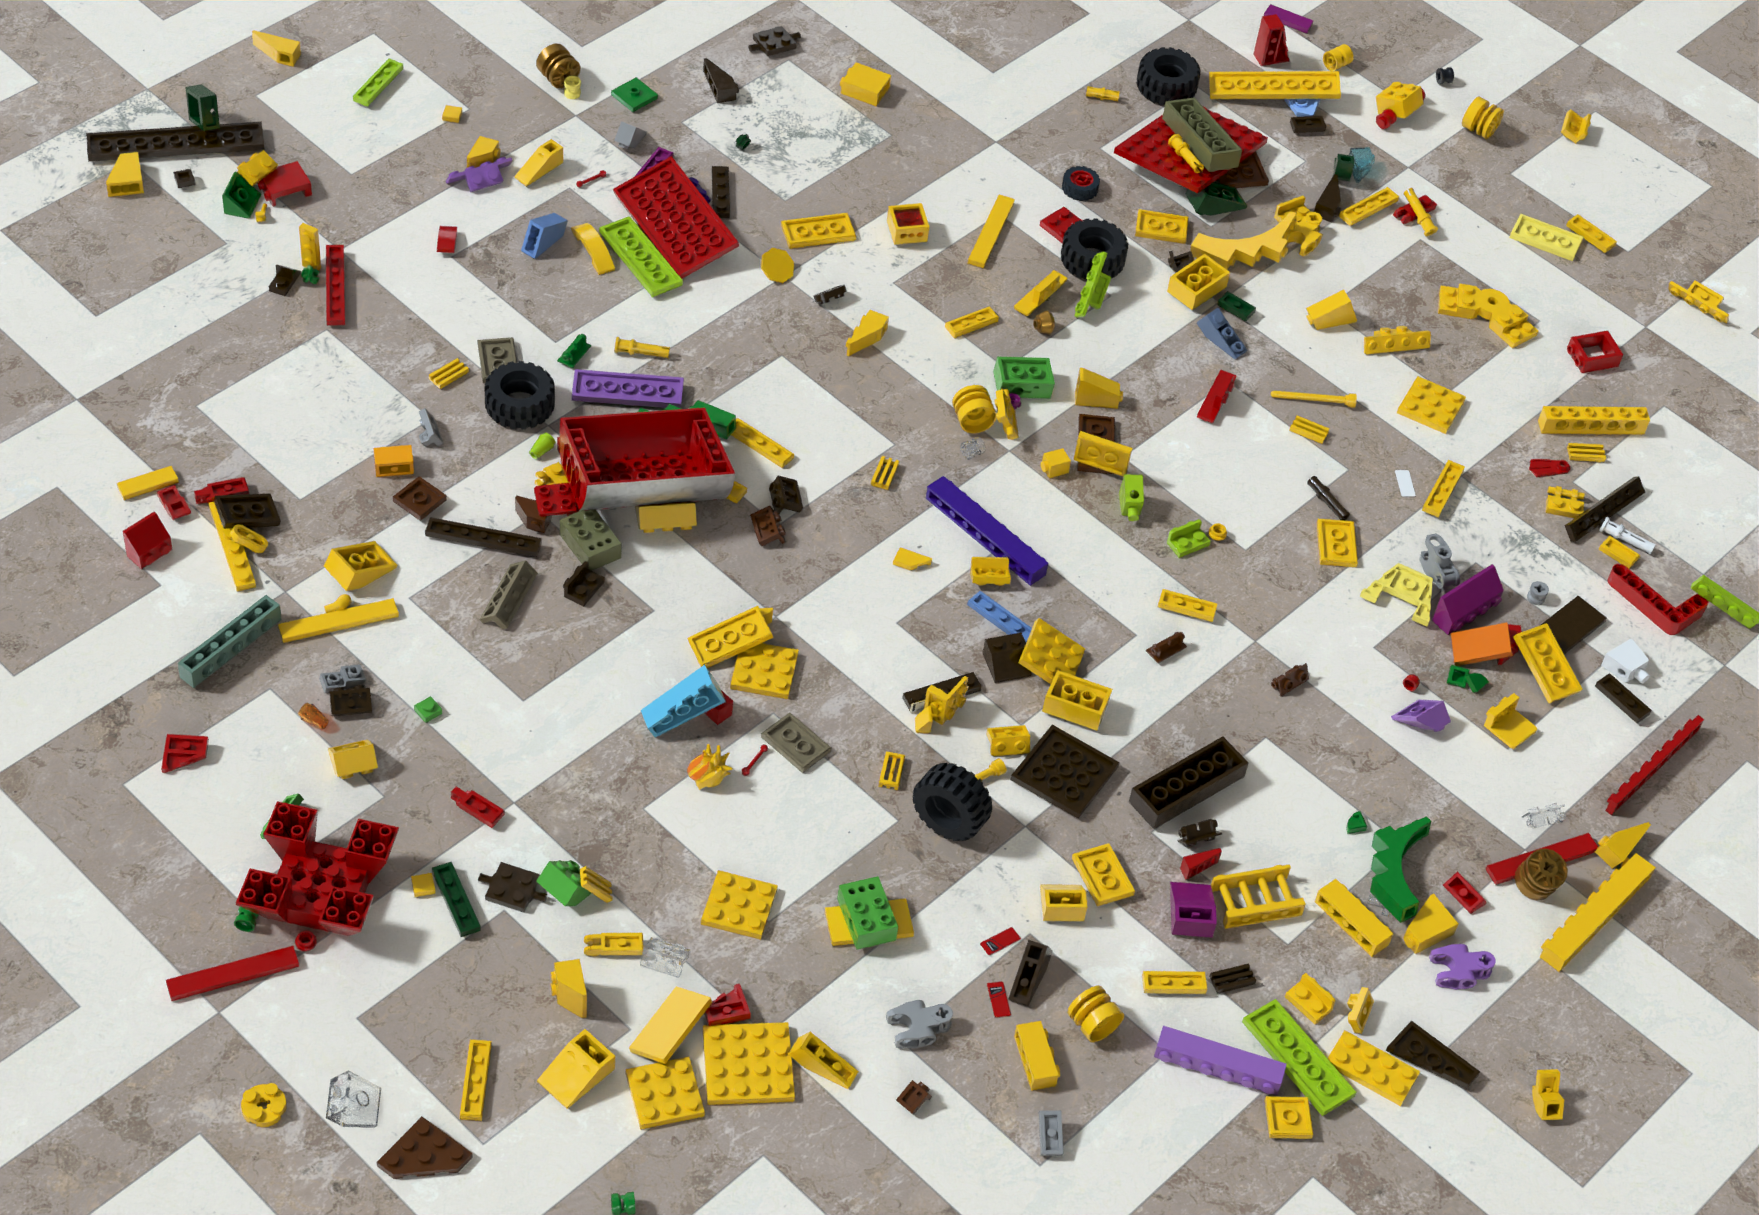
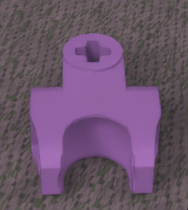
M1450 944L1431 950L1429 955L1430 962L1444 964L1450 968V971L1437 974L1436 986L1442 988H1472L1477 984L1476 979L1484 980L1490 977L1492 968L1496 963L1494 955L1490 952H1469L1468 946L1465 944Z

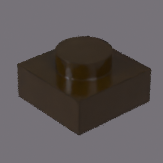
M191 169L173 172L178 188L195 185Z

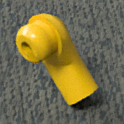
M347 594L340 595L334 603L324 606L326 613L346 609L352 602L351 597Z

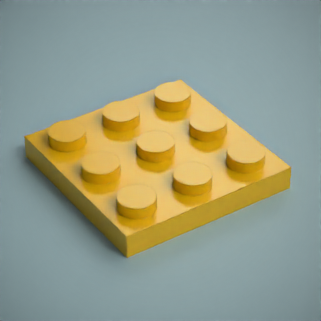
M1417 376L1400 404L1397 413L1446 434L1465 402L1466 396Z
M1038 618L1034 622L1018 663L1051 684L1057 670L1073 676L1076 675L1085 648Z
M761 643L739 653L730 689L788 699L799 650Z
M718 870L701 918V925L761 940L778 885Z
M689 1057L669 1060L666 1064L659 1062L626 1069L625 1074L640 1130L704 1117L705 1111Z

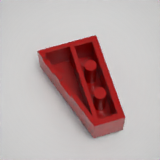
M1277 14L1262 16L1253 53L1260 66L1290 62L1287 52L1288 47L1286 46L1285 27Z

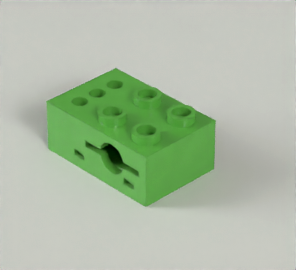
M997 356L993 370L997 391L1008 389L1009 394H1017L1020 398H1051L1055 382L1049 358Z
M879 876L839 885L837 900L856 950L896 941L898 925Z

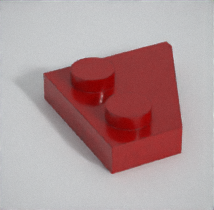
M167 734L161 767L162 773H167L206 759L209 743L208 736Z
M740 983L734 985V990L728 994L722 993L716 1000L712 1001L704 1013L709 1026L751 1019V1013Z

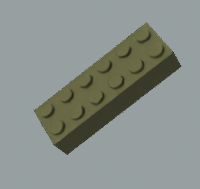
M1196 98L1165 102L1162 119L1175 134L1181 135L1183 141L1188 143L1189 150L1209 172L1229 170L1239 166L1241 148Z

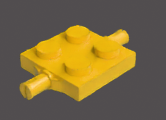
M1009 390L996 391L997 399L994 400L998 409L996 413L999 423L1002 422L1008 439L1019 438L1016 412L1011 404Z

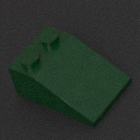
M1216 182L1211 183L1199 193L1189 189L1185 193L1195 212L1199 215L1212 216L1247 208V204L1236 187Z

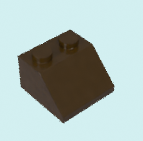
M1022 632L985 639L983 656L994 683L1032 675L1030 670L1018 663L1026 645Z

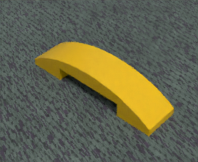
M589 223L571 227L578 241L581 240L591 256L592 265L598 275L615 271L608 249L595 228Z

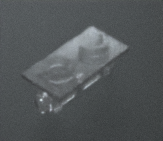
M1557 803L1546 805L1545 809H1540L1539 807L1530 808L1528 813L1523 815L1522 818L1528 817L1526 823L1532 829L1546 826L1545 818H1547L1548 825L1562 823L1566 819L1565 813L1561 811L1565 804L1558 806Z

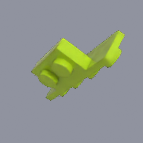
M1106 252L1097 253L1092 260L1093 265L1087 274V282L1081 291V299L1075 307L1074 317L1076 318L1084 317L1089 306L1095 309L1101 308L1111 280L1110 276L1101 272L1107 257Z

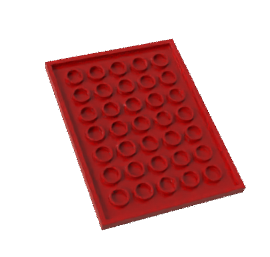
M1204 107L1241 148L1242 152L1239 163L1267 143L1268 137L1260 132H1255L1247 126L1240 125L1234 122V120L1227 119L1219 113L1212 112ZM1163 115L1114 148V154L1196 193L1201 192L1229 171L1224 169L1209 172L1205 167L1201 171L1198 167L1197 169L1200 173H1195L1182 156H1178L1175 153V149L1169 146L1168 141L1175 133L1162 119Z

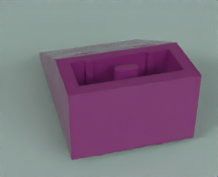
M1170 882L1172 935L1213 938L1217 919L1211 885Z

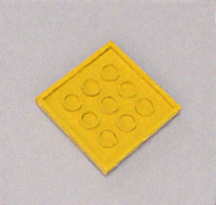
M788 1022L703 1025L707 1105L794 1102L792 1058L788 1055L791 1050Z

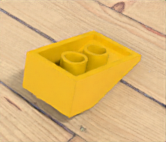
M376 541L333 548L324 564L330 575L346 591L360 589L396 569L398 566Z

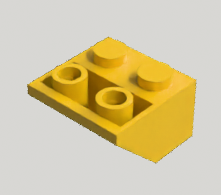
M1040 884L1043 921H1084L1087 911L1086 890L1082 885Z

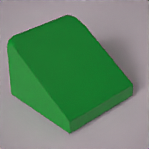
M1451 665L1446 683L1465 688L1467 681L1464 676L1469 674L1470 669Z

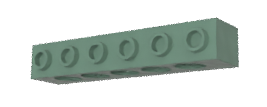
M267 595L262 597L178 662L180 678L195 688L282 620L280 605Z

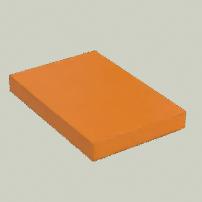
M1507 622L1451 633L1455 666L1513 656Z

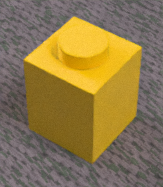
M1063 448L1043 453L1041 469L1047 474L1048 478L1069 473L1071 460Z

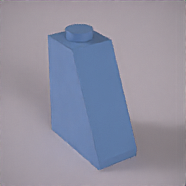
M556 213L530 220L521 251L536 259L563 237L568 220Z

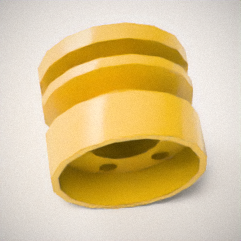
M1478 96L1466 110L1462 119V126L1470 131L1476 129L1477 135H1482L1483 138L1489 139L1498 128L1503 118L1504 110L1500 107L1497 108L1494 104L1489 107V101Z
M981 385L966 386L954 395L952 405L960 426L965 432L980 433L994 425L997 419L996 411L985 387Z
M1099 985L1081 993L1071 1003L1067 1011L1077 1026H1081L1080 1030L1086 1038L1093 1043L1109 1036L1120 1026L1124 1019L1122 1010L1115 1002H1111L1109 994Z

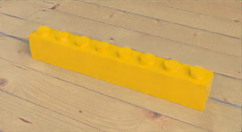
M1637 853L1631 858L1627 857L1621 864L1622 868L1620 870L1616 868L1610 875V880H1604L1598 888L1599 891L1597 893L1593 892L1588 897V902L1586 904L1582 903L1575 912L1577 914L1575 916L1570 915L1564 923L1565 926L1563 928L1558 927L1553 933L1551 940L1549 938L1545 940L1541 946L1543 951L1540 958L1560 972L1651 878L1656 868Z

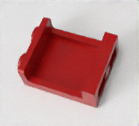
M298 161L278 166L274 171L257 182L258 188L264 192L266 201H269L272 206H276V198L302 191L305 197L312 196L311 182Z

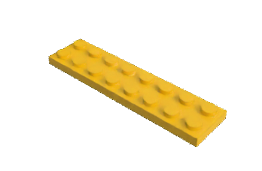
M1339 71L1209 72L1210 99H1340Z

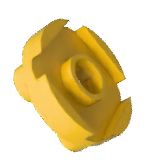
M274 1083L256 1085L243 1093L241 1101L242 1115L247 1122L254 1123L257 1127H269L278 1123L287 1109L285 1095ZM262 1102L269 1103L266 1109H263L262 1106L258 1107V1105Z

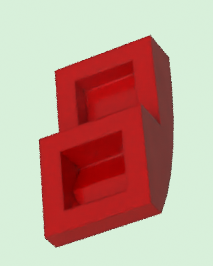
M439 227L437 252L455 253L457 227Z
M175 485L157 491L160 502L173 520L191 514V510L184 497L180 496Z

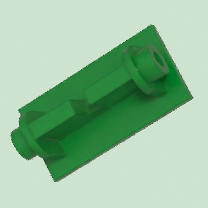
M577 335L576 339L562 353L557 362L574 368L591 347L590 344L586 343V335Z

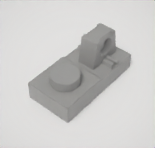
M426 408L419 411L421 417L419 420L420 424L426 429L419 435L421 443L424 446L435 443L438 447L444 444L434 416Z
M1061 1110L1039 1111L1041 1156H1062L1064 1151Z

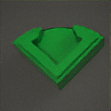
M1471 673L1464 676L1473 693L1478 692L1489 682L1480 673Z
M1361 811L1355 812L1348 820L1346 826L1347 834L1366 831L1367 825Z

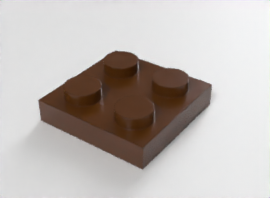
M420 476L393 496L395 504L419 521L447 500L446 494Z

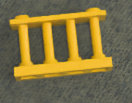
M1290 864L1276 865L1270 868L1229 875L1221 874L1213 877L1211 883L1212 892L1221 891L1228 909L1223 919L1225 929L1302 916L1306 905L1304 898H1293L1286 881L1291 869ZM1278 881L1285 901L1276 902L1273 900L1267 882ZM1259 884L1266 904L1255 905L1248 888L1249 885ZM1239 887L1247 907L1236 908L1229 889Z

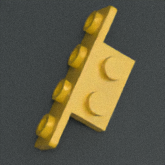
M1053 270L1016 303L1014 309L1025 316H1029L1067 281V277Z
M1694 280L1688 290L1670 281L1668 290L1672 295L1680 296L1689 305H1695L1701 312L1709 313L1718 322L1727 324L1729 314L1718 308L1724 300L1723 296Z
M1397 326L1396 329L1380 328V330L1374 331V336L1364 337V353L1376 354L1430 348L1431 332L1428 330L1412 332L1406 326Z

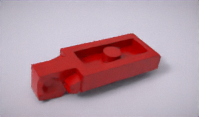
M245 477L209 483L207 487L194 491V498L196 504L214 502L215 496L249 494V488Z
M456 786L451 791V799L456 802L460 809L490 828H493L505 815V811L473 790L465 792Z

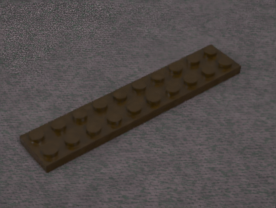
M262 121L220 124V128L203 131L198 126L86 133L88 162L117 160L120 154L138 152L139 158L265 150Z

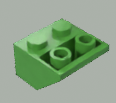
M572 860L549 861L536 881L565 907L577 906L592 894L581 886L580 866Z

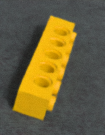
M1543 406L1538 419L1541 434L1644 435L1650 422L1646 407Z

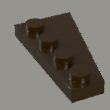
M1412 1020L1386 1049L1387 1052L1465 1089L1472 1084L1480 1073L1478 1069Z

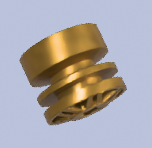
M555 43L547 46L541 51L536 60L537 69L555 88H565L564 80L566 77H578L580 74L581 66L579 62L561 44Z
M1546 848L1536 850L1517 868L1515 872L1517 888L1529 899H1546L1565 882L1568 873L1566 862L1561 855L1553 850Z

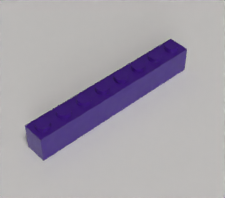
M942 476L927 486L926 499L995 557L1009 558V569L1031 586L1046 576L1048 562L1045 558L1038 555L1030 546L1021 541L1017 535H1014L1004 524H1001L977 502H974L965 492L956 487L952 481Z

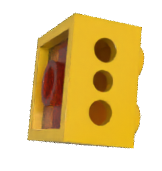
M922 203L888 206L887 224L894 245L928 242L929 224Z

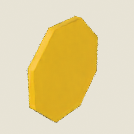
M771 248L762 255L761 269L769 280L783 284L793 276L794 261L786 251Z

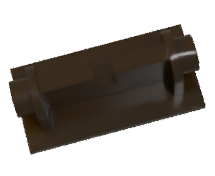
M1208 819L1198 822L1199 830H1197L1196 824L1181 827L1178 830V834L1182 839L1177 841L1185 844L1187 847L1195 846L1198 844V841L1216 839L1215 836L1222 835V832L1216 831L1218 823L1215 819Z

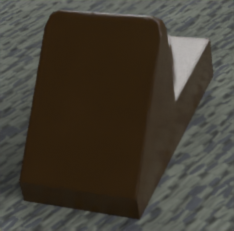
M276 264V276L269 285V292L286 296L300 276L301 271Z

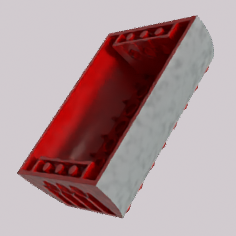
M705 408L560 418L561 466L579 510L725 499L732 490L735 472Z

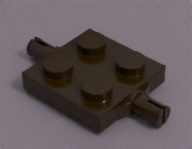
M782 26L754 33L753 40L756 44L749 45L748 48L750 52L761 50L767 56L796 49L797 43L794 40L800 39L801 34L799 32L789 34Z
M500 862L493 876L480 873L478 877L479 882L489 884V889L485 895L486 901L525 913L528 904L533 899L544 903L547 899V894L536 891L538 884L536 881L540 874Z

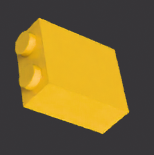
M855 62L852 68L848 69L847 75L842 77L840 81L841 94L877 107L890 88L891 75Z

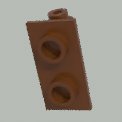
M1175 632L1163 641L1153 644L1152 647L1146 649V652L1157 663H1160L1187 648L1183 643L1185 635L1183 632Z
M1307 663L1295 665L1285 672V675L1282 674L1272 680L1271 686L1274 689H1279L1281 697L1309 680Z

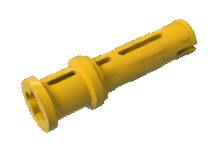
M1173 135L1168 141L1169 146L1175 149V153L1178 156H1182L1195 173H1200L1197 169L1198 167L1203 171L1204 165L1189 150L1188 143L1183 141L1181 135Z
M1409 188L1408 190L1411 195H1409L1407 190L1403 194L1418 217L1417 223L1422 226L1424 235L1426 237L1431 236L1438 231V227L1432 222V216L1426 213L1414 189Z
M616 337L614 353L619 351L629 353V355L637 353L668 358L670 347L636 342L635 339L624 340Z

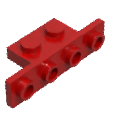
M1224 370L1219 371L1197 414V418L1214 423L1223 403L1226 404L1229 398L1228 393L1233 391L1236 375Z

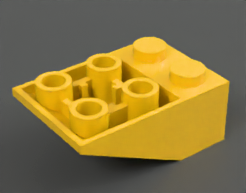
M584 1029L564 1047L538 1078L537 1082L568 1109L615 1070V1055Z

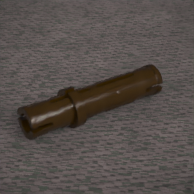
M1312 476L1307 481V484L1316 492V496L1322 499L1340 520L1345 521L1348 519L1350 513L1330 493V489L1324 486L1317 476Z

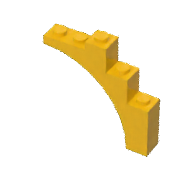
M1290 211L1284 220L1274 228L1250 238L1220 239L1198 233L1191 244L1190 251L1193 257L1196 258L1206 254L1226 270H1228L1230 265L1233 266L1236 260L1253 267L1255 262H1259L1262 256L1279 263L1281 258H1285L1288 253L1287 242L1290 236L1289 232L1294 230L1297 225V213Z

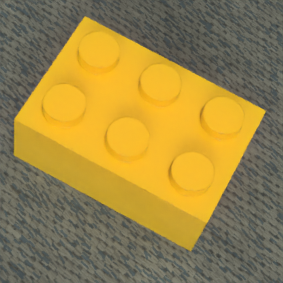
M1203 254L1170 276L1167 292L1188 308L1194 310L1227 287L1230 272L1209 256Z

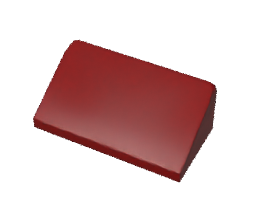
M1458 871L1443 884L1470 914L1487 903Z

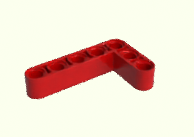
M1615 564L1607 580L1612 588L1669 635L1678 634L1700 619L1709 603L1708 600L1696 594L1675 608L1623 564Z

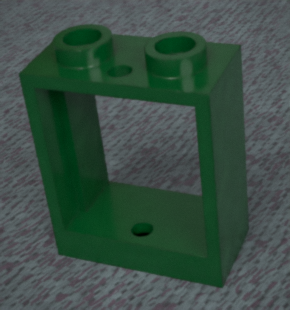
M202 84L185 87L189 120L203 131L220 128L217 95Z

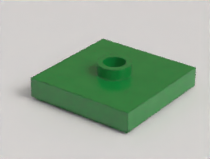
M637 77L611 90V96L631 112H635L658 99V94Z

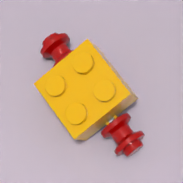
M1393 82L1376 96L1379 114L1376 117L1377 125L1382 129H1387L1390 127V124L1396 122L1397 117L1404 119L1424 104L1425 91L1421 86H1415L1414 84Z

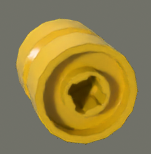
M1342 44L1325 52L1323 62L1328 70L1335 71L1352 63L1354 55L1348 45Z

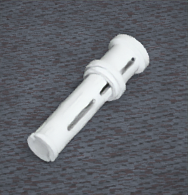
M1606 517L1599 530L1600 532L1604 531L1615 539L1624 540L1651 554L1656 544L1624 529V525H1618Z

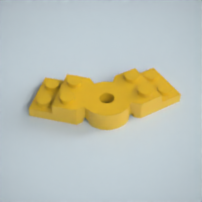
M1459 283L1458 288L1440 286L1438 314L1466 319H1474L1479 315L1482 318L1490 320L1489 328L1511 348L1534 338L1539 332L1527 321L1529 315L1519 306L1510 304L1508 297L1501 291L1495 289L1480 290L1477 286Z

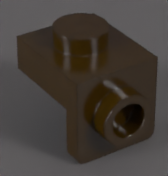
M1169 251L1170 258H1168L1170 268H1174L1175 272H1178L1194 261L1191 251L1178 256H1174L1173 251Z

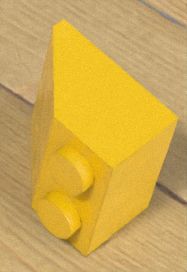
M368 739L328 748L335 775L337 777L341 776V779L351 778L353 773L361 772V774L374 772L373 769L378 768L373 743Z
M580 959L555 962L554 971L550 972L552 996H556L557 1004L581 1018H587V992Z

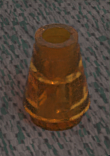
M305 703L298 712V716L301 717L302 721L321 730L325 729L329 723V720L314 704Z

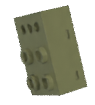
M596 509L581 510L560 519V536L581 564L584 561L589 563V570L593 571L621 559L622 543Z

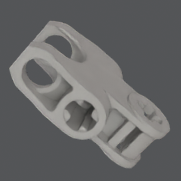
M1436 533L1427 535L1425 545L1428 551H1421L1419 558L1425 574L1433 578V582L1436 583L1439 589H1443L1446 586L1459 585L1460 575L1450 559L1452 551L1448 544ZM1430 540H1436L1440 545L1434 546Z
M922 1000L906 1002L889 1010L886 1014L888 1024H904L909 1027V1030L895 1036V1046L900 1049L920 1048L933 1044L937 1039L935 1034L945 1033L951 1028V1019L953 1017V1011L948 1005L938 1004L925 1007Z

